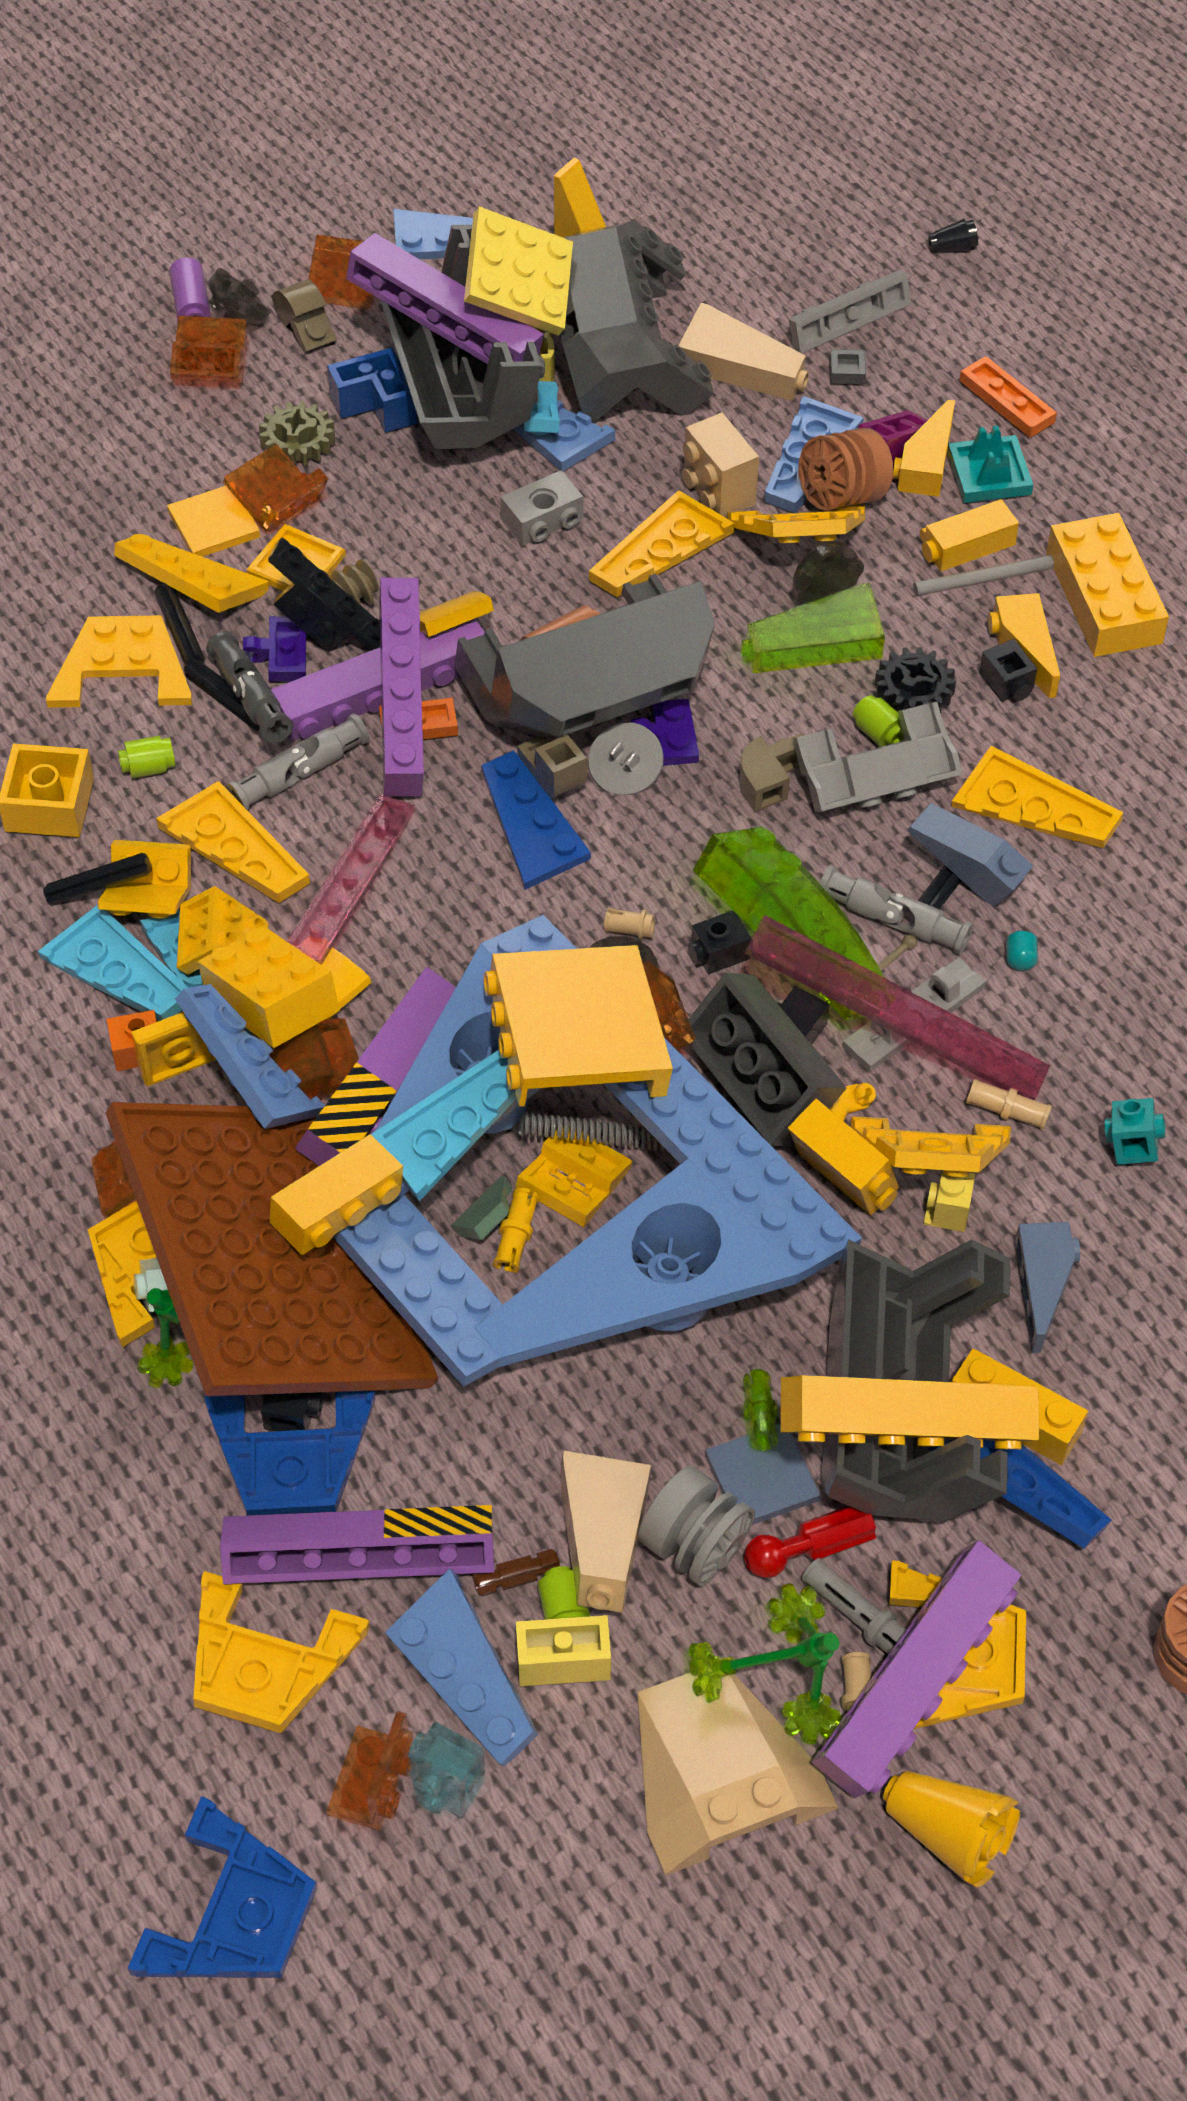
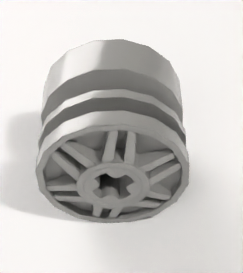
M691 1464L674 1475L655 1498L640 1525L638 1541L663 1559L672 1556L678 1551L675 1559V1568L682 1573L689 1571V1578L702 1587L710 1583L719 1571L725 1568L735 1557L753 1524L755 1510L744 1502L737 1504V1497L729 1491L714 1500L718 1491V1483Z

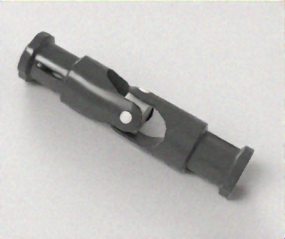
M229 631L216 633L207 643L206 650L208 655L218 662L219 672L235 696L239 697L244 710L252 722L260 726L261 736L269 743L282 742L292 733V720L285 713L281 712L280 702L264 681L248 654L244 650L239 649V641L236 636L232 635Z

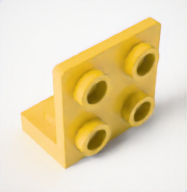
M114 840L111 843V863L145 853L152 864V871L147 876L106 888L98 899V909L109 910V913L120 916L129 915L132 912L148 913V916L153 918H166L176 914L180 904L183 903L191 890V845Z
M216 886L203 891L180 904L177 968L187 975L198 970V960L210 955L215 949L226 946L245 936L250 930L261 926L268 928V921Z

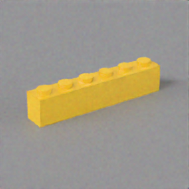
M807 1375L781 1377L780 1433H798V1442H825V1434L838 1435V1443L865 1444V1436H878V1445H905V1437L917 1438V1446L942 1447L944 1446V1439H958L965 1435H970L981 1440L980 1448H983V1440L995 1441V1449L1019 1450L1021 1449V1441L1039 1440V1386Z

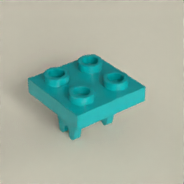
M995 425L989 434H987L985 427H980L975 440L948 443L947 455L963 503L1032 495L1033 482L1016 435L1001 437L1000 428L998 425Z

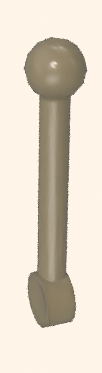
M913 935L904 936L902 944L868 974L863 973L857 976V984L862 987L869 986L875 975L891 964L907 949L915 948L918 943L917 938Z

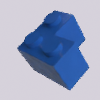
M393 348L327 365L330 397L341 419L374 410L385 432L418 423L416 408L401 363Z

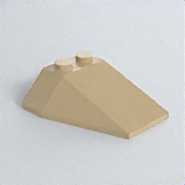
M723 1661L638 1692L647 1834L665 1876L709 1859L710 1847L790 1816L794 1824L797 1825L838 1809L822 1771L811 1763L812 1757L732 1671L724 1672L721 1669Z

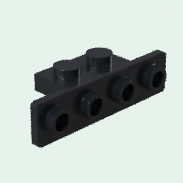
M285 538L278 540L268 557V561L287 577L292 584L277 596L273 605L327 652L331 651L350 633L370 651L379 648V619L372 616L352 595L347 594L331 580L326 572L320 570L307 559L296 546L291 545Z

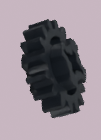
M904 647L902 655L899 656L894 652H890L888 661H880L879 670H876L875 677L876 697H883V700L890 706H895L894 710L897 712L938 702L941 713L942 704L949 706L952 695L955 692V670L947 668L948 660L946 658L939 661L936 660V651L925 655L923 654L922 647H918L916 653H910L909 649Z

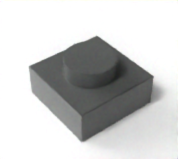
M831 349V384H865V350Z

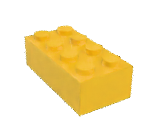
M1115 513L1051 525L1046 554L1047 556L1051 555L1053 558V569L1093 656L1097 657L1163 644L1169 615L1120 514Z

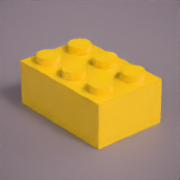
M265 926L250 930L245 936L226 946L215 949L210 955L197 961L203 985L211 984L247 1022L245 1028L260 1039H263L273 1048L340 1011L331 971Z

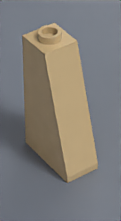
M705 303L699 305L678 345L684 350L686 355L696 362H703L709 368L712 375L710 379L791 401L794 400L798 390H805L808 383L809 371L805 370L806 355Z
M564 1451L560 1487L578 1605L623 1613L638 1545V1531L644 1517L648 1498L651 1465Z

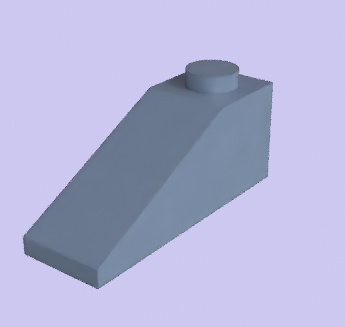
M930 803L907 829L910 834L955 873L979 897L992 906H996L1013 892L1033 867L1006 840L933 803Z
M1069 1222L1019 1224L1014 1244L1032 1353H1041L1070 1279L1073 1265L1080 1261L1079 1240L1077 1237L1072 1238Z

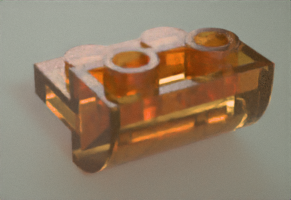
M178 316L176 342H173L171 378L173 380L242 383L246 367L247 320Z
M345 1018L325 1019L275 1048L271 1047L273 1052L269 1055L284 1072L291 1069L302 1080L298 1087L310 1100L317 1096L320 1101H322L325 1094L335 1093L359 1060Z

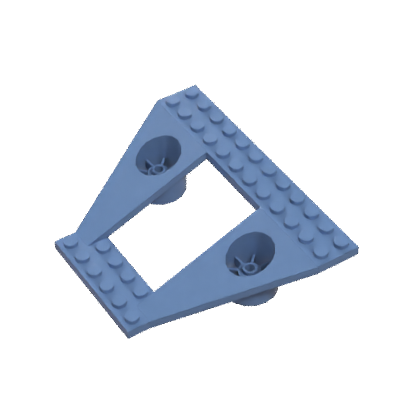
M544 915L480 944L375 1131L499 1050L498 1039L501 1032L499 1027H494L492 1024L491 1004L493 1000L492 996L485 995L483 983L484 972L490 971L492 954L577 949ZM665 1037L664 1040L673 1067L667 1096L650 1097L646 1081L605 1083L604 1085L680 1165L506 1303L502 1304L404 1195L410 1189L403 1180L401 1192L391 1203L379 1205L367 1213L360 1223L354 1226L348 1225L333 1236L336 1242L463 1387L499 1367L645 1326L662 1331H678L693 1326L706 1315L707 1310L801 1282L841 1259L848 1239L860 1245L862 1237ZM541 1088L528 1089L525 1106L519 1107L516 1099L485 1133L494 1134L508 1130L520 1122L522 1114L529 1106L531 1096ZM642 1260L644 1264L636 1263L635 1261Z

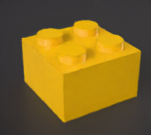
M13 743L0 792V814L4 831L80 837L94 781L89 750Z

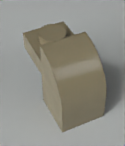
M306 279L277 290L271 295L281 322L285 327L292 326L304 353L337 340L324 310L326 302L317 286L311 280Z
M802 733L788 739H781L770 746L766 744L762 736H759L745 747L741 757L740 789L754 812L788 799L790 777L787 773L800 768L793 738L803 736Z
M568 734L558 739L555 737H535L517 746L518 756L551 799L586 783L588 774L587 758Z

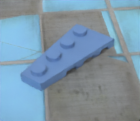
M393 209L396 246L418 259L444 258L451 225H472L473 218Z
M802 396L799 412L795 415L791 424L790 435L788 439H785L780 460L776 462L766 487L765 502L797 513L807 500L798 476L799 458L802 448L809 439L819 435H829L831 433H842L847 430L858 429L859 424L864 423V417Z
M557 400L560 419L559 433L549 432L546 435H535L524 431L522 424L513 428L518 435L562 471L567 470L615 440V429L606 424L600 427L591 422L590 416L580 411L575 414L563 408V402Z
M211 984L184 988L178 994L175 1000L183 1010L186 1019L194 1026L207 1045L208 1051L216 1058L229 1077L230 1083L238 1090L251 1109L253 1116L261 1123L264 1129L319 1115L325 1105L317 1096L310 1100L298 1087L302 1080L291 1069L284 1072L269 1056L273 1052L271 1047L263 1039L260 1040L255 1036L249 1035L244 1030L247 1022Z
M449 1568L385 1633L500 1765L505 1766L538 1735V1732L513 1683L509 1681L499 1662L501 1660L493 1644L489 1642L479 1623L480 1619L473 1605L469 1603L456 1572Z

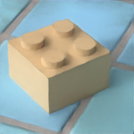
M721 412L687 426L685 429V443L683 444L684 469H682V478L687 488H694L700 495V501L703 505L724 517H727V512L742 511L756 505L759 456L727 417Z

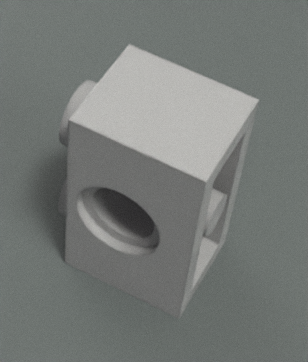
M562 470L500 497L501 520L522 545L532 541L541 542L550 533L562 528H572L583 519V495Z

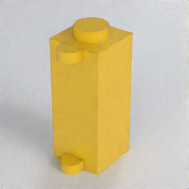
M1002 499L920 529L919 533L923 541L922 552L925 559L929 563L934 562L941 572L1016 545L1019 522Z

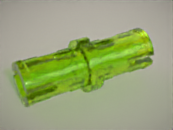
M754 1369L750 1371L752 1384L750 1375L746 1373L743 1378L746 1391L743 1411L745 1419L749 1421L752 1447L765 1451L771 1449L769 1435L771 1437V1444L774 1447L779 1441L775 1425L778 1407L776 1400L772 1398L771 1377L769 1373L765 1370Z

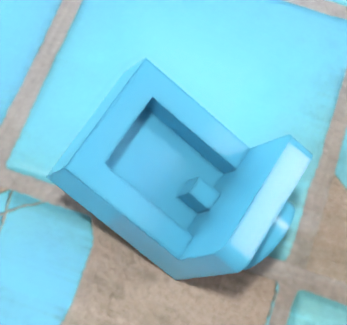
M539 381L537 387L538 402L532 407L530 419L522 424L523 430L535 435H546L549 432L559 433L558 385L556 382Z

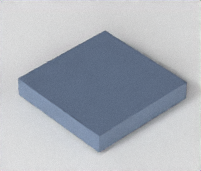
M781 1423L705 1450V1457L722 1494L729 1491L737 1497V1504L744 1502L755 1510V1518L752 1525L820 1501L821 1495L792 1434L780 1433Z

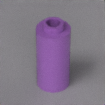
M180 258L173 262L169 269L177 319L183 327L199 328L202 325H206L211 318L203 268L196 259Z

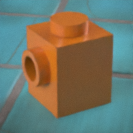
M155 1010L106 1019L116 1071L138 1067L131 1032L157 1022Z

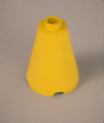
M905 1771L900 1776H893L883 1794V1800L887 1802V1813L961 1879L975 1888L983 1886L995 1873V1871L986 1867L999 1851L1004 1855L1007 1854L1020 1818V1810L1013 1807L1018 1804V1801L1010 1796L912 1771Z

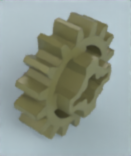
M301 401L298 406L294 407L291 402H286V409L282 410L277 406L273 407L274 415L265 414L264 423H259L261 448H265L267 457L275 455L276 463L278 464L284 460H289L290 467H293L296 461H301L304 466H308V459L313 458L318 462L321 461V452L329 454L331 452L330 445L335 444L334 421L329 419L327 410L319 412L317 404L306 408L305 401Z

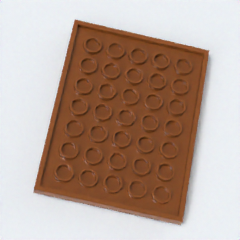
M112 1102L105 1113L206 1396L428 1389L436 1383L439 1378L424 1341L334 1238L326 1245L319 1248L314 1247L304 1255H301L269 1223L271 1196L319 1167V1165L295 1149L316 1117L264 1129L261 1123L253 1116L249 1106Z

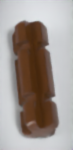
M549 1549L536 1553L537 1558L534 1559L531 1558V1555L496 1564V1569L493 1573H473L476 1592L479 1596L496 1593L497 1587L502 1586V1589L506 1590L538 1581L537 1576L543 1575L544 1577L546 1571L560 1566L555 1550Z

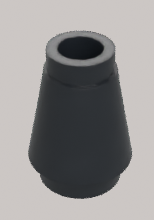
M963 218L933 233H929L928 242L932 247V253L971 251L972 247L978 246V235L974 220L966 221Z

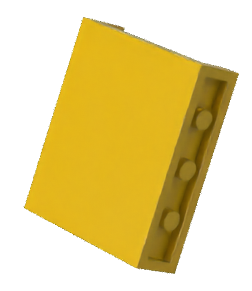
M637 945L492 954L490 971L484 972V991L486 996H492V1024L494 1027H499L501 1032L498 1039L499 1053L501 1058H507L508 1061L506 1068L507 1086L509 1090H515L519 1107L525 1106L528 1089L646 1081L650 1097L667 1096L673 1067Z

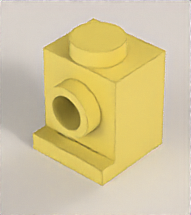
M942 1170L940 1183L931 1182L923 1225L965 1232L975 1173H969L966 1177H952L945 1175L944 1170Z

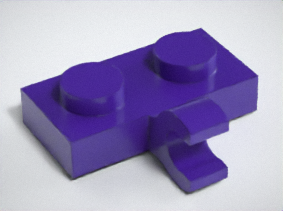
M269 616V638L243 637V650L248 654L253 663H262L264 660L269 659V681H294L306 676V633L288 617Z
M689 699L665 700L651 706L653 723L646 718L631 719L630 723L640 724L648 728L658 738L663 750V766L699 762V751Z

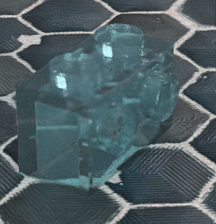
M434 1721L427 1734L422 1732L418 1734L408 1753V1758L411 1759L410 1775L412 1776L414 1794L418 1795L416 1800L425 1809L436 1814H440L442 1810H445L462 1820L486 1781L484 1747Z

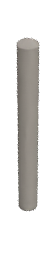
M1048 555L913 583V587L917 596L1050 570L1054 568V561L1052 556Z

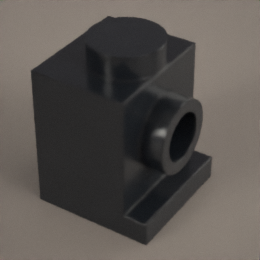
M1015 639L982 651L979 674L982 678L986 679L1002 701L1011 697L1019 701L1026 698L1032 692L1037 667Z

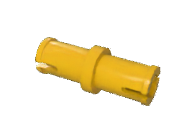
M514 1189L507 1218L502 1220L499 1228L502 1236L496 1257L492 1263L496 1269H500L502 1263H505L504 1271L513 1273L519 1271L525 1243L530 1241L533 1234L531 1222L536 1204L539 1201V1195L535 1191L531 1193V1197L528 1199L530 1189Z

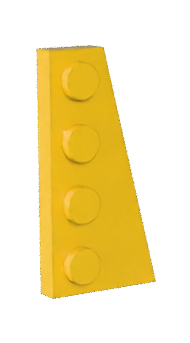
M678 490L589 570V581L613 596L619 597L622 595L623 584L630 582L631 585L648 581L650 575H659L733 534L735 523Z
M134 534L130 538L115 543L114 556L218 613L260 598L269 590L270 581L158 541L148 535Z

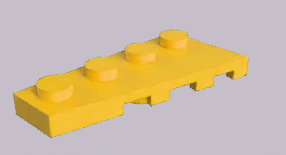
M993 746L989 747L952 800V807L1100 848L1105 847L1123 820L1122 811Z
M219 781L156 818L157 827L183 844L191 845L192 850L278 903L310 884L309 874Z

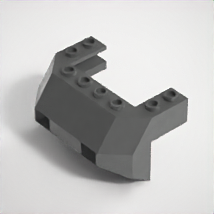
M635 221L564 237L573 241L566 322L565 329L561 332V339L582 413L590 416L591 422L594 423L638 387L680 416L690 414L714 394L710 379L712 375L709 368L703 362H696L686 355L680 346H673L661 338L658 326L659 318L655 312L652 298H660L666 293L662 276L666 270L680 280L685 277L682 264L683 256L679 249L672 244L667 245L659 239L652 229H645Z
M451 225L441 273L466 286L472 225ZM380 300L419 421L435 449L462 450L478 448L530 419L532 407L538 402L537 387L539 378H543L545 373L544 359L538 355L534 342H527L523 360L513 362L507 342H493L489 361L486 364Z
M656 574L650 575L648 581L631 585L628 582L623 584L621 593L628 603L627 605L506 646H502L492 628L486 629L484 635L466 640L465 637L459 638L454 667L488 723L533 738L561 737L693 691L708 653L715 625L701 581L668 592Z
M848 1239L839 1265L829 1325L827 1376L949 1382L951 1326L1010 1296V1258L971 1239L913 1271ZM825 1434L821 1480L828 1497L867 1514L947 1521L1007 1494V1452L999 1450L980 1459L981 1440L970 1435H965L930 1451L927 1449L928 1447L917 1446V1438L905 1437V1445H878V1436H865V1444L838 1443V1435Z

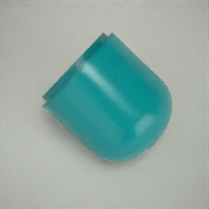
M1016 931L1007 937L1006 959L1011 968L1017 971H1027L1037 964L1038 939L1036 935L1028 931Z

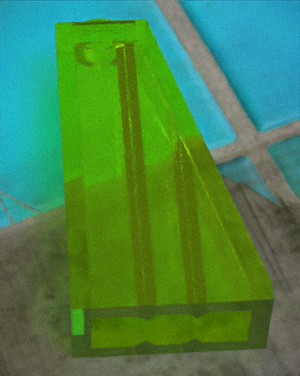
M863 583L748 624L747 639L741 640L743 661H750L753 673L882 659L885 635L871 584Z

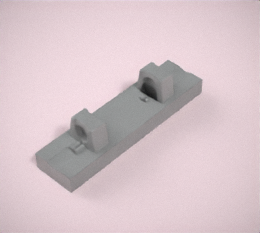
M897 270L873 282H864L858 285L857 289L821 305L810 306L803 309L802 313L789 318L793 347L798 352L804 353L911 305L907 273Z
M958 957L947 966L941 967L928 980L892 1006L883 1009L875 1015L870 1022L843 1040L842 1047L868 1072H871L985 988L986 981L972 971ZM935 988L945 996V1001L933 991Z

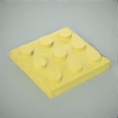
M479 206L473 214L464 302L559 336L565 329L573 241Z

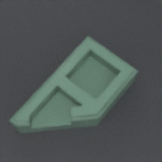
M501 1175L451 1225L458 1235L483 1240L508 1215L510 1203L507 1200V1195L511 1194L512 1186L507 1178Z

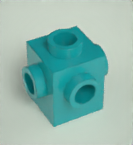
M1154 1098L1112 1101V1118L1105 1119V1135L1107 1143H1113L1117 1164L1158 1161V1139L1166 1138L1164 1114H1156Z

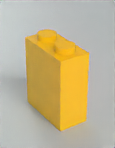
M815 1099L788 1127L799 1155L870 1216L878 1209L881 1211L885 1210L895 1200L899 1185L889 1159L818 1099Z

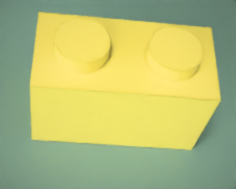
M608 1615L516 1621L519 1687L611 1680Z

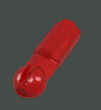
M846 1506L799 1523L797 1535L783 1540L771 1535L755 1537L746 1547L744 1560L747 1568L753 1574L764 1578H772L779 1575L785 1569L788 1559L805 1554L811 1560H816L817 1558L820 1559L876 1539V1526L871 1513L867 1514L851 1506Z

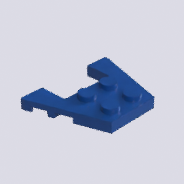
M375 1390L335 1392L336 1426L334 1428L254 1433L245 1432V1395H205L207 1412L246 1516L337 1512L375 1403Z
M201 1796L185 1833V1838L189 1843L228 1855L224 1868L193 1941L185 1942L145 1928L128 1966L129 1974L135 1977L282 1978L317 1891V1884L273 1848L265 1846L248 1833L242 1824L234 1822L217 1809L216 1804L211 1800Z

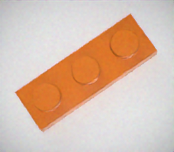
M987 356L961 370L959 381L1029 438L1055 423L1056 411Z

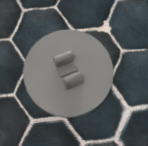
M619 723L602 731L594 740L588 758L589 769L596 783L606 791L618 795H634L650 788L658 779L664 762L663 750L658 738L648 728L636 723Z

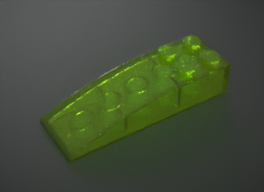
M763 827L712 834L692 871L844 1020L850 1021L877 1015L883 1009H887L897 1002L879 966L841 908L815 877L801 865V860L776 841V837L771 831Z

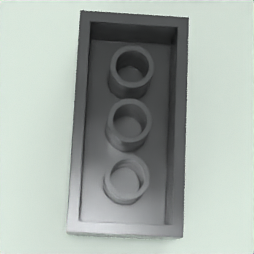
M724 973L679 1030L771 1146H795L788 1131V1127L815 1099H818L830 1109L847 1089L755 975Z

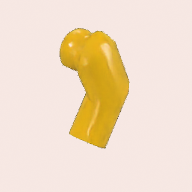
M861 1083L846 1086L847 1089L829 1110L845 1121L847 1114L869 1107L876 1098V1091L871 1084Z

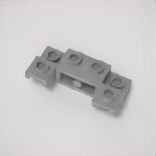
M938 702L898 711L905 741L841 757L832 729L793 738L801 775H806L815 812L855 802L859 803V808L882 803L880 797L882 795L893 793L895 799L917 794L916 786L962 775L958 752L947 734Z

